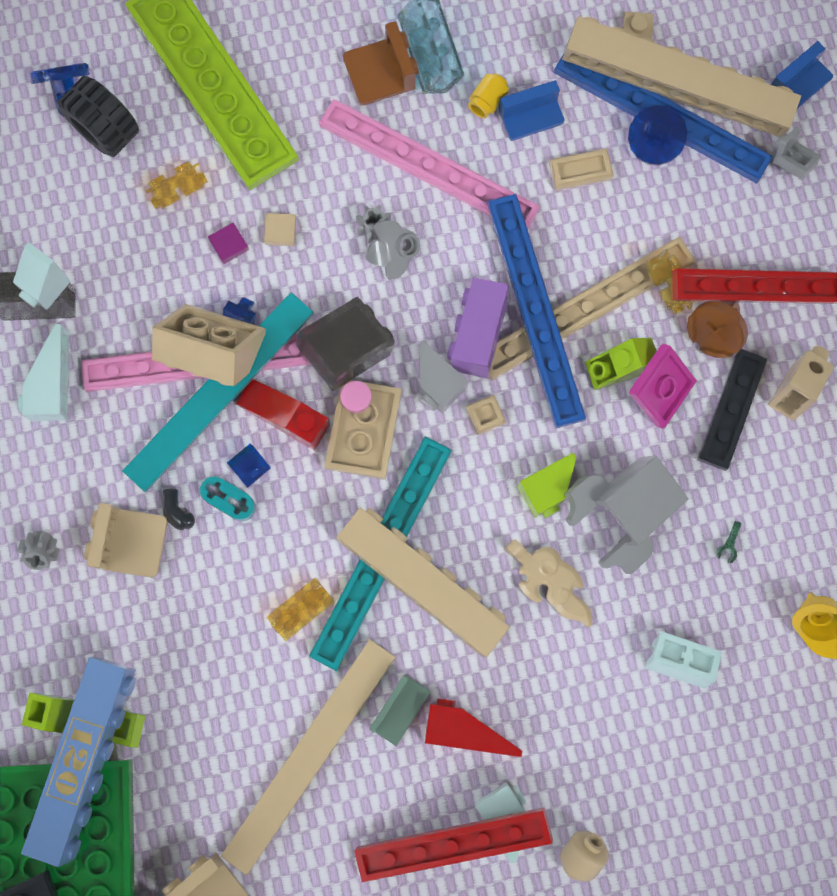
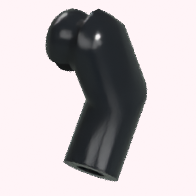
M163 490V516L177 530L191 529L195 524V517L191 512L185 513L179 507L178 490Z

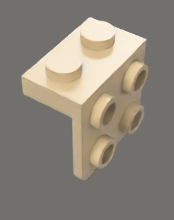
M99 503L98 510H94L91 517V529H94L92 541H88L85 547L84 558L88 560L87 566L98 570L150 578L156 577L159 572L166 536L167 519L161 515L122 510L110 504Z
M217 853L209 859L204 855L188 868L192 873L182 882L177 877L162 890L165 896H250Z

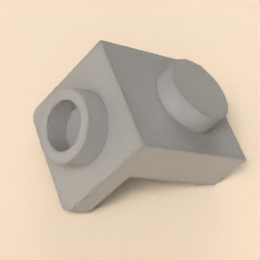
M795 127L788 135L783 133L776 142L774 149L777 152L773 163L803 180L818 165L821 156L797 142L801 129Z

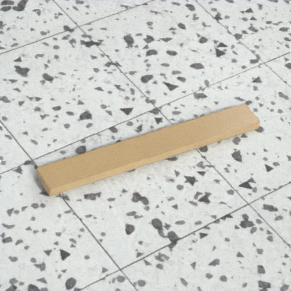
M677 237L552 309L561 339L569 337L672 277V270L677 268L686 269L693 265L696 260L681 237ZM524 326L498 341L489 374L491 381L533 357Z
M372 640L367 642L220 857L246 876L248 875L395 660V656Z

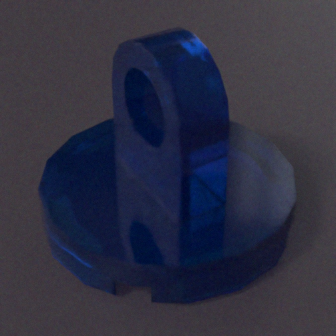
M80 63L32 71L29 77L31 84L50 81L56 107L59 113L64 116L60 111L57 103L58 100L74 85L73 77L91 75L89 64Z
M654 105L644 108L634 117L629 126L628 143L634 156L639 161L653 166H661L676 159L686 145L688 131L685 120L676 110L668 106Z

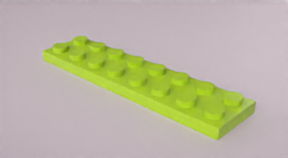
M129 0L125 3L128 12L249 191L299 161L297 153L192 0Z

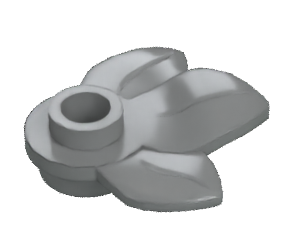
M379 221L374 224V230L378 239L368 246L365 259L373 265L385 266L386 277L392 280L400 277L407 270L409 259L416 256L420 250V241L414 232L403 230L396 221ZM405 240L406 246L404 249H402V244Z

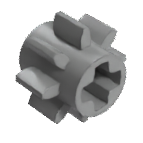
M366 205L363 216H356V222L361 225L357 228L358 236L365 234L369 244L372 240L378 239L374 225L369 223L374 221L376 224L382 220H391V213L384 214L381 211V205L371 209Z
M44 531L28 532L26 540L21 539L17 552L22 553L20 561L24 562L28 568L34 570H41L45 567L49 568L51 561H57L60 549L56 547L57 539H53L49 533Z

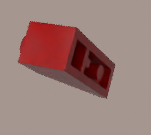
M254 379L247 385L236 403L240 408L312 450L316 449L330 426L328 417Z
M437 698V704L429 705L425 744L522 757L523 751L464 709L455 707L456 701Z

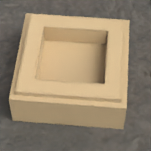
M266 213L265 245L295 246L296 214Z
M495 395L466 406L477 435L506 424Z

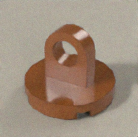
M707 301L698 305L688 317L687 330L689 338L693 343L696 341L701 346L699 350L715 358L732 357L747 342L748 328L746 321L740 314V305L737 302Z

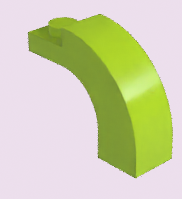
M29 692L21 725L46 732L63 733L75 699ZM124 709V720L121 726L115 730L112 742L138 748L146 715Z

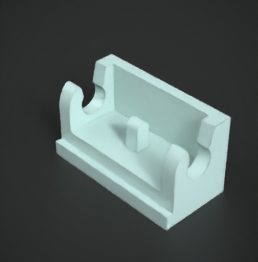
M662 631L653 641L651 647L654 649L651 657L646 662L645 669L704 689L716 681L722 651Z

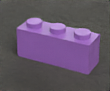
M473 277L470 288H465L462 298V305L465 306L463 315L458 314L455 323V332L458 333L456 342H450L447 359L451 360L452 367L459 373L489 378L509 300V284Z

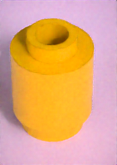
M497 73L485 74L469 97L468 108L473 114L482 119H486L489 115L494 114L500 105V98L505 97L509 92L505 78Z

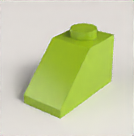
M574 452L519 481L517 488L534 518L543 515L544 519L561 510L559 505L566 498L564 493L568 491L577 458Z

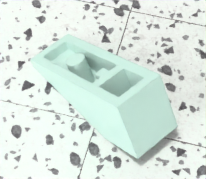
M54 324L23 383V394H20L18 397L19 411L22 413V416L31 422L68 420L69 332L62 324Z

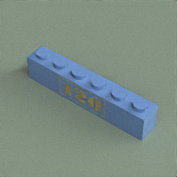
M89 657L21 854L56 867L69 863L77 856L81 841L78 840L81 829L87 825L92 813V807H89L93 794L99 791L103 781L101 771L104 761H108L114 749L113 735L115 730L121 726L125 717L123 706L126 697H129L135 688L136 678H134L136 669L103 658Z

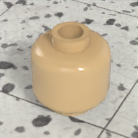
M581 830L574 833L560 852V860L565 873L570 878L588 882L595 879L609 860V852L599 835Z

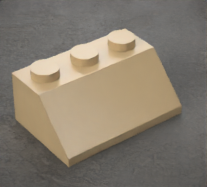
M185 304L152 327V360L163 363L170 368H178L190 372L198 377H206L218 381L222 385L235 386L250 373L266 334V328Z

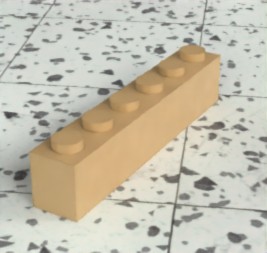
M360 507L337 535L336 540L480 656L488 657L510 628L504 622L506 616L493 606L487 609L479 602L482 597L471 588L466 587L464 590L455 583L457 577L444 567L439 570L430 563L432 557L419 547L414 550L405 542L408 538L394 527L389 530L382 525L381 521L383 518L374 510L368 507L365 511Z

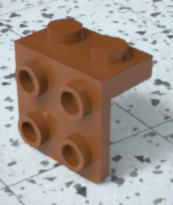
M396 21L385 24L384 40L347 51L343 54L344 64L358 102L361 105H368L415 89L416 74H419L418 65L414 56L409 57L407 35L405 31L399 30Z

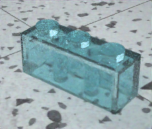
M410 0L397 17L402 31H405L407 35L410 56H414L419 69L417 77L423 94L447 93L465 74L440 0Z

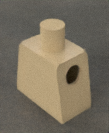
M814 346L811 351L807 350L790 367L769 401L768 406L794 421L815 403L834 368L833 364L827 361L830 356L828 350L821 346Z

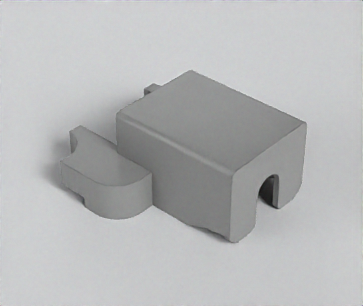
M657 456L640 457L609 483L599 475L579 478L564 493L570 503V512L565 520L569 526H575L599 505L605 506L627 534L598 563L602 568L606 569L617 565L625 574H632L652 555L653 542L649 535L687 502L689 498Z

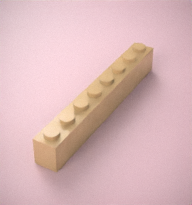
M577 17L562 58L564 61L780 137L791 128L801 95L793 93L788 87L770 85L765 83V80L760 77L742 75L732 67L714 65L704 57L689 56L684 54L679 48L661 46L656 44L651 38L636 37L628 34L623 28L608 27L600 24L597 19L592 17Z

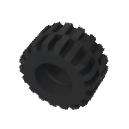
M82 76L57 102L60 111L68 122L90 144L105 155L115 157L140 131L136 120L121 101L105 86L88 76Z

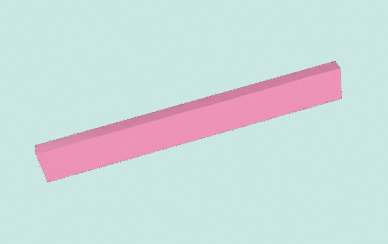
M335 99L332 100L319 122L321 128L489 216L488 201L516 194ZM517 194L528 229L540 206Z
M323 331L295 334L261 371L327 363ZM152 352L81 360L83 387L86 392L206 378L153 361Z

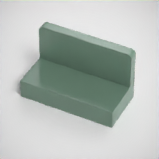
M404 674L369 730L397 746L431 691Z

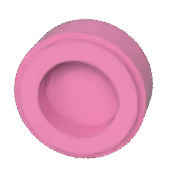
M351 381L341 390V403L347 411L361 413L370 406L372 400L371 391L365 383Z

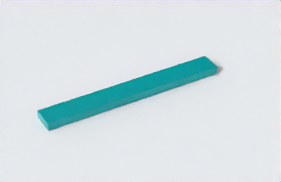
M290 292L259 325L266 328V334L250 373L235 386L222 385L218 381L208 379L122 472L140 489L147 492L314 315V312L296 295Z
M426 436L424 437L382 516V525L389 530L394 527L408 537L452 452L451 449ZM361 559L309 655L310 658L335 671H338L385 581L381 575Z

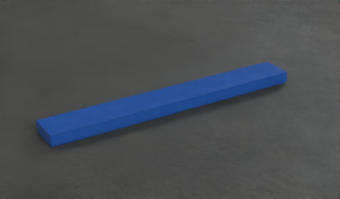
M563 55L554 69L556 75L756 184L773 158L772 155L660 94L562 60Z
M517 194L490 200L487 202L488 210L555 429L583 422L586 420V416Z

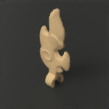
M516 539L512 540L504 548L508 554L522 564L519 573L526 575L527 580L519 582L518 585L530 600L534 602L542 601V597L539 595V587L545 584L548 586L547 601L555 607L561 616L580 621L587 627L592 625L590 608L573 593L575 587L579 589L584 587L582 578L571 565L562 561L556 550L550 547H542L531 555Z

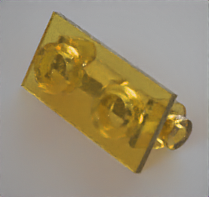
M188 161L174 168L176 175L168 179L161 175L148 182L150 188L145 190L146 194L151 191L153 192L155 197L151 198L150 201L155 209L161 207L163 210L165 207L180 200L175 190L178 187H181L185 196L204 188L203 184L208 182L204 173L200 172L197 174L195 168L200 166L199 163L192 166L191 162Z
M665 249L661 255L662 259L659 260L657 256H654L647 260L648 267L646 269L656 287L665 282L668 284V287L659 291L668 311L672 310L673 314H677L685 309L684 304H686L688 310L692 309L694 301H673L672 270L681 268L677 257L674 254L670 256L668 250Z
M313 578L266 618L274 630L286 642L335 601L319 581Z

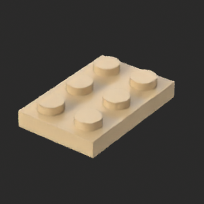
M342 378L324 468L326 470L386 480L402 389L363 382L371 391V404L361 413H351L343 407L340 394L342 388L347 383L355 380Z

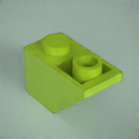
M652 337L631 338L585 361L594 390L639 377L657 352Z

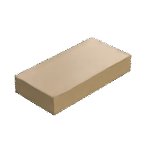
M607 148L551 159L549 161L555 191L612 180L614 176Z

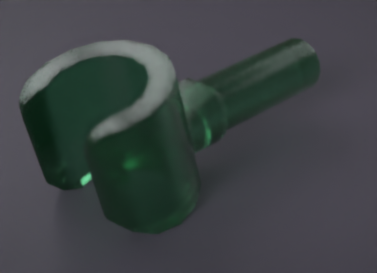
M734 521L725 545H720L716 549L715 554L718 559H720L722 551L728 548L731 552L728 563H733L736 560L737 551L734 545L742 525L740 522Z

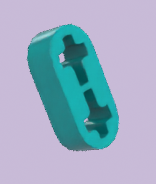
M216 476L209 477L202 482L200 494L202 499L209 505L237 521H247L254 515L256 504L244 491ZM217 484H221L219 489L227 496L224 500L216 495L210 499L211 493L208 491V487L210 485L216 487ZM231 499H234L241 503L245 499L247 500L245 505L249 509L246 513L241 511L237 515L235 514L237 509L229 502Z

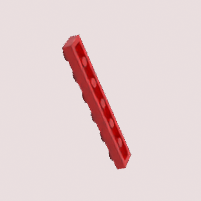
M677 268L672 270L673 301L837 304V272Z
M543 807L357 846L354 853L363 883L549 845L553 843V837L546 810Z

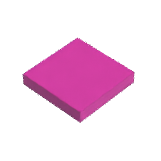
M662 343L628 393L655 426L664 429L697 380L673 348Z

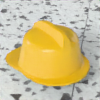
M810 592L807 595V599L793 615L792 625L814 653L824 658L837 659V601L827 596H816L813 592Z

